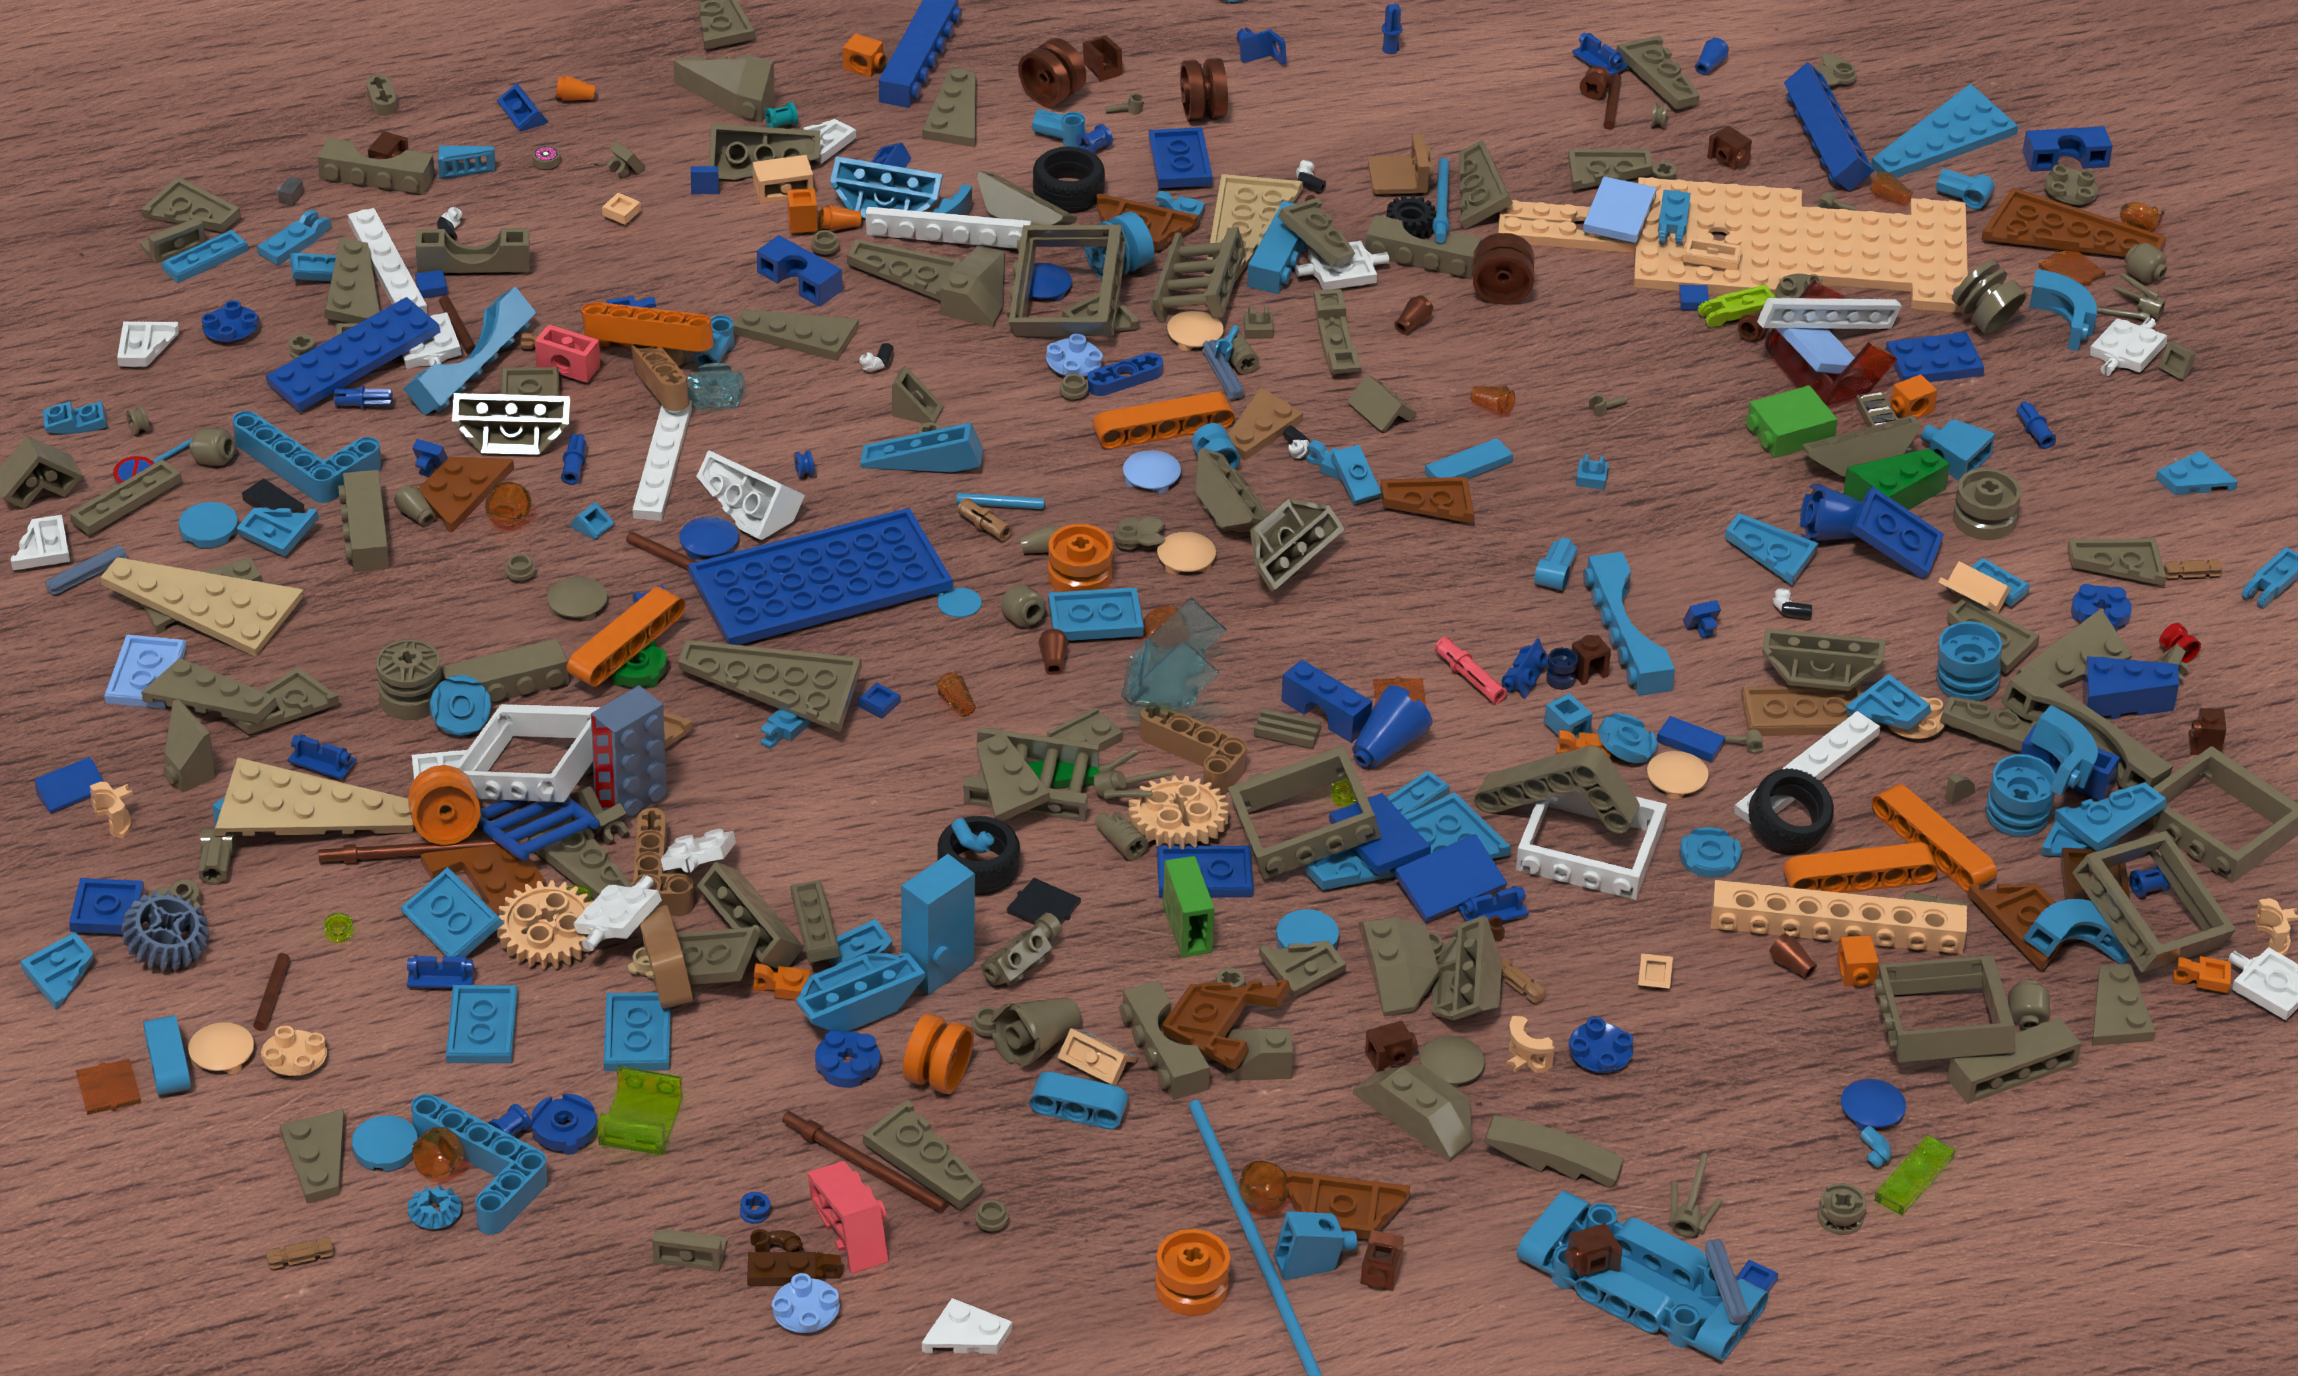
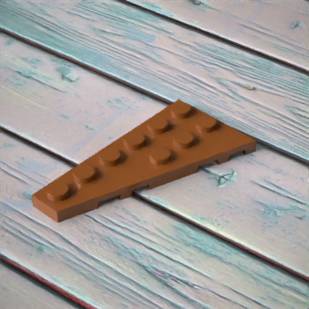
M2012 187L1983 230L1981 240L2126 257L2128 251L2135 244L2150 243L2162 251L2167 237Z

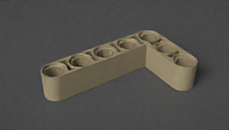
M1585 746L1490 773L1486 776L1474 797V802L1480 810L1487 813H1496L1581 790L1604 825L1610 831L1618 834L1628 831L1640 809L1637 798L1602 749L1596 746Z

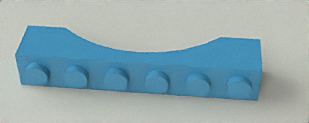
M516 287L501 294L484 310L480 338L467 359L460 363L433 364L419 372L403 388L424 415L433 410H436L437 413L442 411L451 403L448 399L451 395L454 397V393H461L467 387L465 384L467 380L472 381L483 372L481 368L483 364L487 366L499 356L497 351L500 348L504 350L515 341L513 337L515 333L519 335L531 325L529 320L536 314V311Z
M1623 552L1588 556L1587 569L1583 571L1584 583L1591 588L1593 603L1600 609L1602 624L1607 625L1609 629L1610 642L1612 645H1616L1618 660L1626 668V677L1629 685L1633 684L1637 696L1672 691L1675 668L1667 650L1641 634L1625 613L1623 601L1629 592L1631 570Z

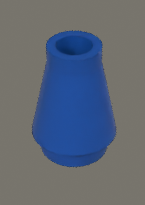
M1712 38L1706 41L1698 62L1695 64L1696 71L1699 74L1707 75L1713 68L1723 62L1728 57L1729 47L1727 43L1720 38Z

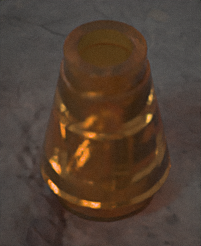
M1880 171L1870 187V190L1875 192V196L1904 206L1909 202L1913 191L1909 190L1889 172L1884 173Z
M1474 386L1471 391V402L1499 414L1509 413L1515 403V392L1509 390L1507 386Z
M949 672L938 680L936 685L938 695L958 712L961 717L969 716L975 711L976 705L973 702L963 676L958 675L956 672Z

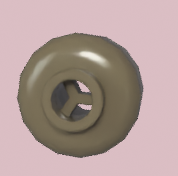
M2150 243L2135 244L2125 257V263H2127L2126 270L2145 284L2151 283L2155 279L2159 281L2167 271V266H2165L2167 258L2162 251Z
M202 428L195 433L191 440L190 452L195 461L200 465L223 466L233 457L235 442L225 429Z
M1018 584L1009 588L1004 594L1001 601V609L1004 616L1018 626L1027 628L1038 623L1043 617L1045 601L1034 589L1027 585Z
M2033 980L2020 981L2009 991L2008 1005L2014 1024L2020 1025L2022 1029L2027 1030L2046 1022L2050 1018L2049 991L2044 986H2041L2039 982Z

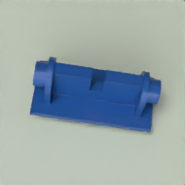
M1582 33L1579 37L1580 47L1572 51L1574 55L1589 65L1604 67L1611 75L1628 68V65L1623 62V57L1619 51H1615L1606 44L1601 47L1602 41L1591 33Z
M1537 638L1532 646L1528 645L1521 648L1512 664L1514 668H1509L1502 677V687L1506 688L1507 691L1520 690L1522 698H1526L1548 663V656L1543 649L1540 638Z
M303 734L295 735L292 738L291 747L295 748V751L287 759L289 763L341 780L357 761V758L351 757V753H348L346 748H339L324 743L321 747L318 740L308 738Z
M1517 886L1498 891L1494 898L1491 893L1475 898L1470 897L1467 902L1463 903V906L1458 907L1466 922L1483 915L1487 919L1499 916L1502 922L1529 915L1521 901L1526 899L1525 890Z
M414 955V958L407 959V971H409L407 987L453 988V985H472L473 960L466 959V956L443 957L442 963H439L436 956Z

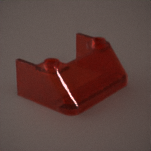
M1814 279L1799 298L1842 299L1844 295ZM1772 328L1765 340L1767 351L1797 387L1801 388L1810 385L1826 406L1856 398V395L1868 394L1898 360L1892 353L1868 341L1841 374L1816 372L1775 328ZM1827 328L1831 333H1833V328Z

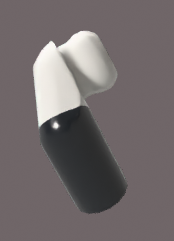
M1302 160L1300 166L1296 169L1298 181H1303L1304 187L1321 194L1325 190L1326 181L1314 176L1312 172L1314 164L1312 162Z
M451 207L437 221V228L445 229L448 235L455 241L457 240V234L454 229L460 223L462 217L461 210Z
M883 343L877 356L874 357L870 352H867V356L863 354L859 359L862 369L871 373L887 367L894 352V347L889 343Z
M1288 426L1283 432V437L1292 443V445L1289 444L1288 446L1290 455L1296 459L1305 457L1308 453L1307 446L1310 444L1309 438L1294 426Z
M1778 588L1775 591L1773 604L1785 616L1811 619L1812 605L1794 603L1790 600L1791 592L1788 589Z

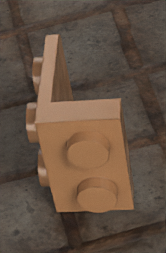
M1423 133L1412 134L1411 155L1372 156L1368 159L1374 193L1383 195L1428 193L1429 177H1433L1434 166L1433 161H1430V145L1425 144Z

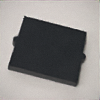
M1033 878L1022 891L1017 892V897L1008 906L1007 913L1033 925L1043 914L1051 913L1062 925L1065 920H1070L1071 913L1081 903V898Z

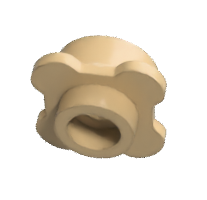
M641 947L634 952L633 962L628 965V971L632 974L639 973L642 976L652 978L653 972L646 949Z

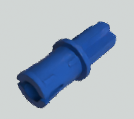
M1396 3L1386 6L1385 23L1382 25V32L1384 33L1382 50L1387 54H1396L1399 51V36L1403 31L1400 24L1401 8Z
M361 386L360 389L335 388L334 394L337 395L334 396L336 407L360 406L361 409H365L366 406H390L393 401L391 389H366L365 386Z
M2021 402L2016 411L2025 423L2026 431L2034 436L2042 449L2053 446L2056 442V436L2046 425V418L2043 415H2039L2031 403Z
M572 434L569 438L567 451L563 454L564 467L561 480L568 485L577 484L580 480L581 467L586 462L584 455L586 440L583 434Z

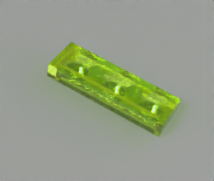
M1926 1135L1876 1191L1874 1201L1903 1216L1954 1159L1955 1149Z

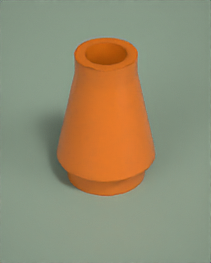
M565 75V77L558 76L556 98H561L562 101H593L595 85Z
M828 204L827 207H821L820 228L836 231L860 227L861 212Z

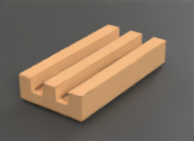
M1689 237L1687 238L1682 262L1738 270L1742 246Z

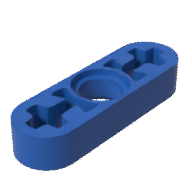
M1145 353L1095 369L1088 374V391L1095 396H1106L1158 379L1163 374V358L1156 353ZM1120 373H1130V374H1132V375H1131V376H1121V375H1119V374H1120Z

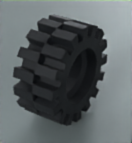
M1405 195L1401 196V200L1395 198L1393 202L1390 201L1386 217L1402 220L1404 229L1417 238L1425 239L1426 237L1429 239L1431 234H1434L1433 220L1436 217V208L1434 205L1431 206L1432 202L1429 200L1424 202L1423 197L1415 199V195H1411L1410 199H1407Z

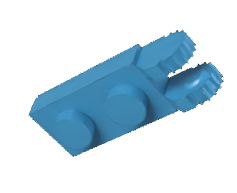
M1663 190L1658 232H1660L1659 242L1665 243L1667 233L1675 234L1676 244L1682 245L1683 235L1686 233L1691 193L1678 190Z
M308 210V212L302 214L299 221H295L259 244L257 252L279 266L290 258L291 253H299L318 241L319 237L329 231L331 220L327 217L319 219V213L315 210Z
M2287 547L2282 549L2254 574V577L2242 590V597L2247 600L2251 599L2257 593L2259 587H2261L2265 591L2260 594L2257 604L2262 608L2269 605L2275 596H2278L2298 578V553Z

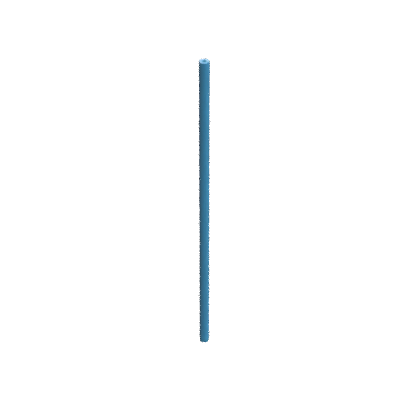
M1193 1100L1189 1103V1109L1308 1376H1323L1201 1101Z

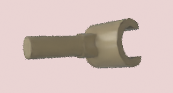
M1133 93L1129 96L1127 103L1105 106L1106 113L1127 110L1129 113L1137 115L1142 111L1144 101H1141V94Z
M1831 192L1823 193L1819 198L1820 202L1816 206L1853 211L1857 209L1856 206L1836 200L1835 195Z
M1595 394L1589 398V407L1594 409V413L1597 416L1605 415L1608 408L1627 403L1626 397L1606 400L1603 395Z
M1753 729L1740 736L1723 735L1725 736L1726 743L1746 744L1748 752L1752 754H1758L1763 751L1762 735L1758 730Z

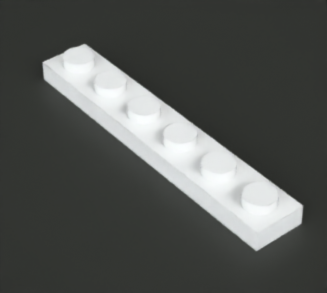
M867 207L865 213L866 232L869 236L1017 249V240H1020L1022 236L1023 225H1031V221L877 207Z
M371 208L348 214V223L357 240L368 243L372 268L391 304L408 297L427 313V304L376 210Z
M1767 298L1757 322L1762 328L1891 329L1902 305L1896 299Z
M689 400L690 404L687 408L678 411L667 410L661 405L632 509L634 519L662 521L692 412V400Z
M1856 711L1782 769L1793 768L1794 770H1803V772H1808L1813 777L1815 776L1817 780H1821L1880 734V726ZM1755 790L1736 803L1734 807V814L1750 825L1748 809L1750 799ZM1786 795L1770 797L1772 808L1776 814L1795 800V798Z

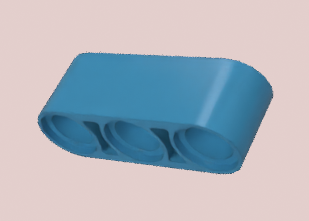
M176 1015L143 1021L158 1096L191 1090L189 1072Z
M1043 1072L1037 1079L1029 1104L1035 1112L1045 1116L1104 1129H1114L1121 1122L1129 1097L1125 1090L1114 1085L1055 1072Z

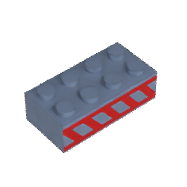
M638 685L591 713L595 795L603 811L621 803L626 811V815L621 821L634 816L640 810L667 795L663 704Z

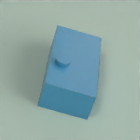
M949 854L901 885V953H909L925 972V978L917 988L926 995H930L974 964L975 873Z

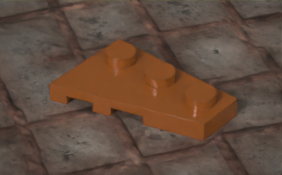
M1467 477L1381 479L1380 490L1383 507L1474 523V511Z

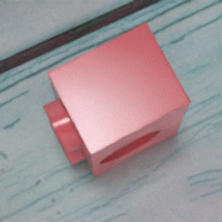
M548 324L535 340L536 367H559L560 375L586 383L600 368L598 339Z

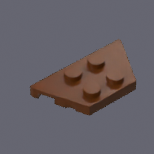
M1100 193L1097 194L1096 205L1101 222H1109L1111 218L1128 211L1136 213L1148 227L1153 239L1154 250L1157 251L1171 243L1175 233H1181L1182 236L1198 226L1199 215Z
M450 456L419 487V490L436 514V518L440 517L445 522L446 529L453 533L512 472L514 462L512 459Z
M2022 883L2020 885L1998 884L1996 890H1980L1979 884L1969 886L1968 896L2040 970L2045 969L2065 941L2061 942L2052 954L2047 957L2024 940L2023 937L2039 915L2056 902L2037 883Z
M1288 1170L1283 1172V1185L1296 1212L1332 1213L1336 1216L1342 1231L1353 1230L1357 1238L1369 1240L1371 1230L1380 1231L1404 1205L1410 1195V1186Z

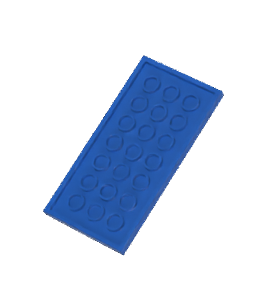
M910 508L688 564V573L727 644L741 645L953 589L951 576Z

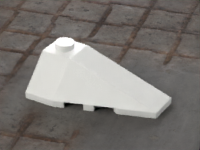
M709 450L696 476L709 493L718 499L723 506L722 509L731 515L736 522L735 525L740 530L761 540L792 523L805 497L804 494Z

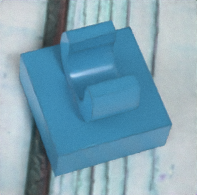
M1585 454L1579 462L1576 486L1604 490L1609 463L1605 462L1604 456H1600L1599 461L1588 460L1589 454Z

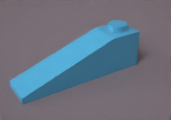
M970 422L863 445L860 465L862 468L936 472L971 470L980 467L983 446Z

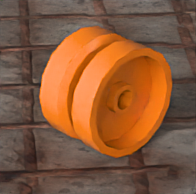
M1071 524L1061 527L1052 534L1048 541V581L1055 590L1066 592L1108 588L1112 581L1113 542L1107 532L1089 524Z
M448 765L430 767L419 773L410 785L407 794L408 806L413 825L420 836L431 843L449 845L466 839L476 829L481 816L479 799L471 779L459 768Z
M925 1013L915 1025L907 1044L903 1061L904 1079L918 1085H925L929 1081L933 1090L945 1094L954 1092L965 1074L971 1057L974 1042L972 1027L958 1022H952L947 1026L945 1018Z
M1186 1229L1168 1235L1159 1244L1156 1254L1155 1290L1158 1299L1166 1308L1175 1313L1188 1316L1205 1315L1218 1309L1226 1300L1229 1290L1228 1274L1231 1258L1229 1249L1222 1239L1209 1231Z

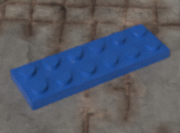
M405 297L267 374V384L296 410L301 412L333 394L335 388L341 389L441 333L439 324L408 297Z

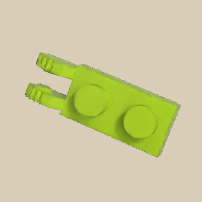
M1765 284L1717 296V298L1702 302L1697 310L1701 317H1706L1705 322L1707 325L1715 328L1716 326H1722L1727 320H1738L1744 315L1760 310L1764 307L1767 298L1776 297Z

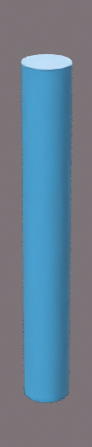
M957 493L956 500L957 505L964 498H969L979 506L1044 510L1045 498Z

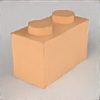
M807 155L753 162V185L759 203L787 200V190L813 188V172Z

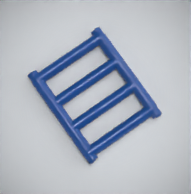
M567 797L564 802L538 801L490 822L488 819L529 802L501 800L480 809L481 816L477 828L520 860H526L531 853L588 828H598L600 821L577 802ZM555 807H562V809L557 810L542 818L532 821L508 833L503 832V830L508 829L514 825L524 822ZM570 818H577V820L573 822H570L555 830L545 833L521 845L518 843V841L530 837L536 833H539Z

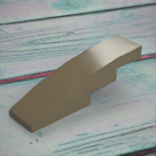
M1496 1115L1491 1118L1484 1139L1485 1143L1540 1172L1548 1165L1574 1180L1582 1173L1609 1188L1616 1182L1623 1157L1562 1131Z

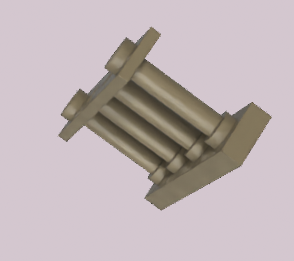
M1238 227L1227 228L1225 237L1220 243L1185 246L1181 233H1175L1172 244L1168 247V255L1154 295L1151 296V308L1153 312H1156L1159 323L1165 322L1169 308L1205 304L1206 307H1209L1212 318L1224 316L1245 251ZM1219 254L1212 260L1185 262L1186 258L1191 256ZM1213 271L1210 276L1180 279L1183 273ZM1207 288L1201 294L1174 296L1177 290Z
M978 727L977 743L1004 732L1025 761L1026 757L1044 760L1040 781L1050 792V801L1023 813L1086 822L1088 798L1086 793H1081L1087 766L1099 767L1098 744L1003 731L997 728ZM1057 762L1075 764L1068 791L1050 788ZM980 767L978 777H965L963 784L964 804L992 808L986 782Z

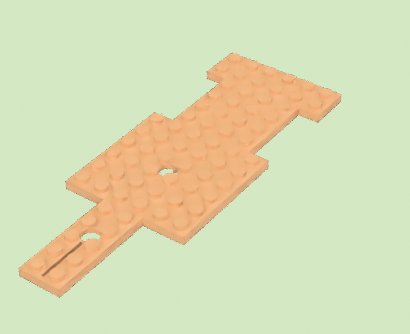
M1639 177L1638 184L1657 187L1656 196L1636 243L1590 234L1576 229V225L1573 222L1585 221L1590 207L1512 200L1513 204L1506 207L1499 214L1498 233L1515 234L1524 238L1530 245L1635 253L1634 287L1679 291V285H1707L1708 293L1728 294L1766 284L1775 295L1776 288L1784 276L1796 273L1816 274L1822 278L1823 285L1911 292V309L1964 313L1961 310L1962 305L1958 306L1952 301V295L1954 294V288L1959 286L1968 276L1965 202L1911 198L1910 215H1905L1901 213L1892 214L1874 211L1802 207V190L1792 188H1771ZM1663 190H1678L1691 193L1686 233L1683 235L1682 245L1676 244L1675 234L1667 233L1665 243L1659 242L1660 232H1658ZM1711 232H1724L1727 236L1725 240L1718 241L1714 240ZM1687 238L1742 246L1738 270L1682 262Z

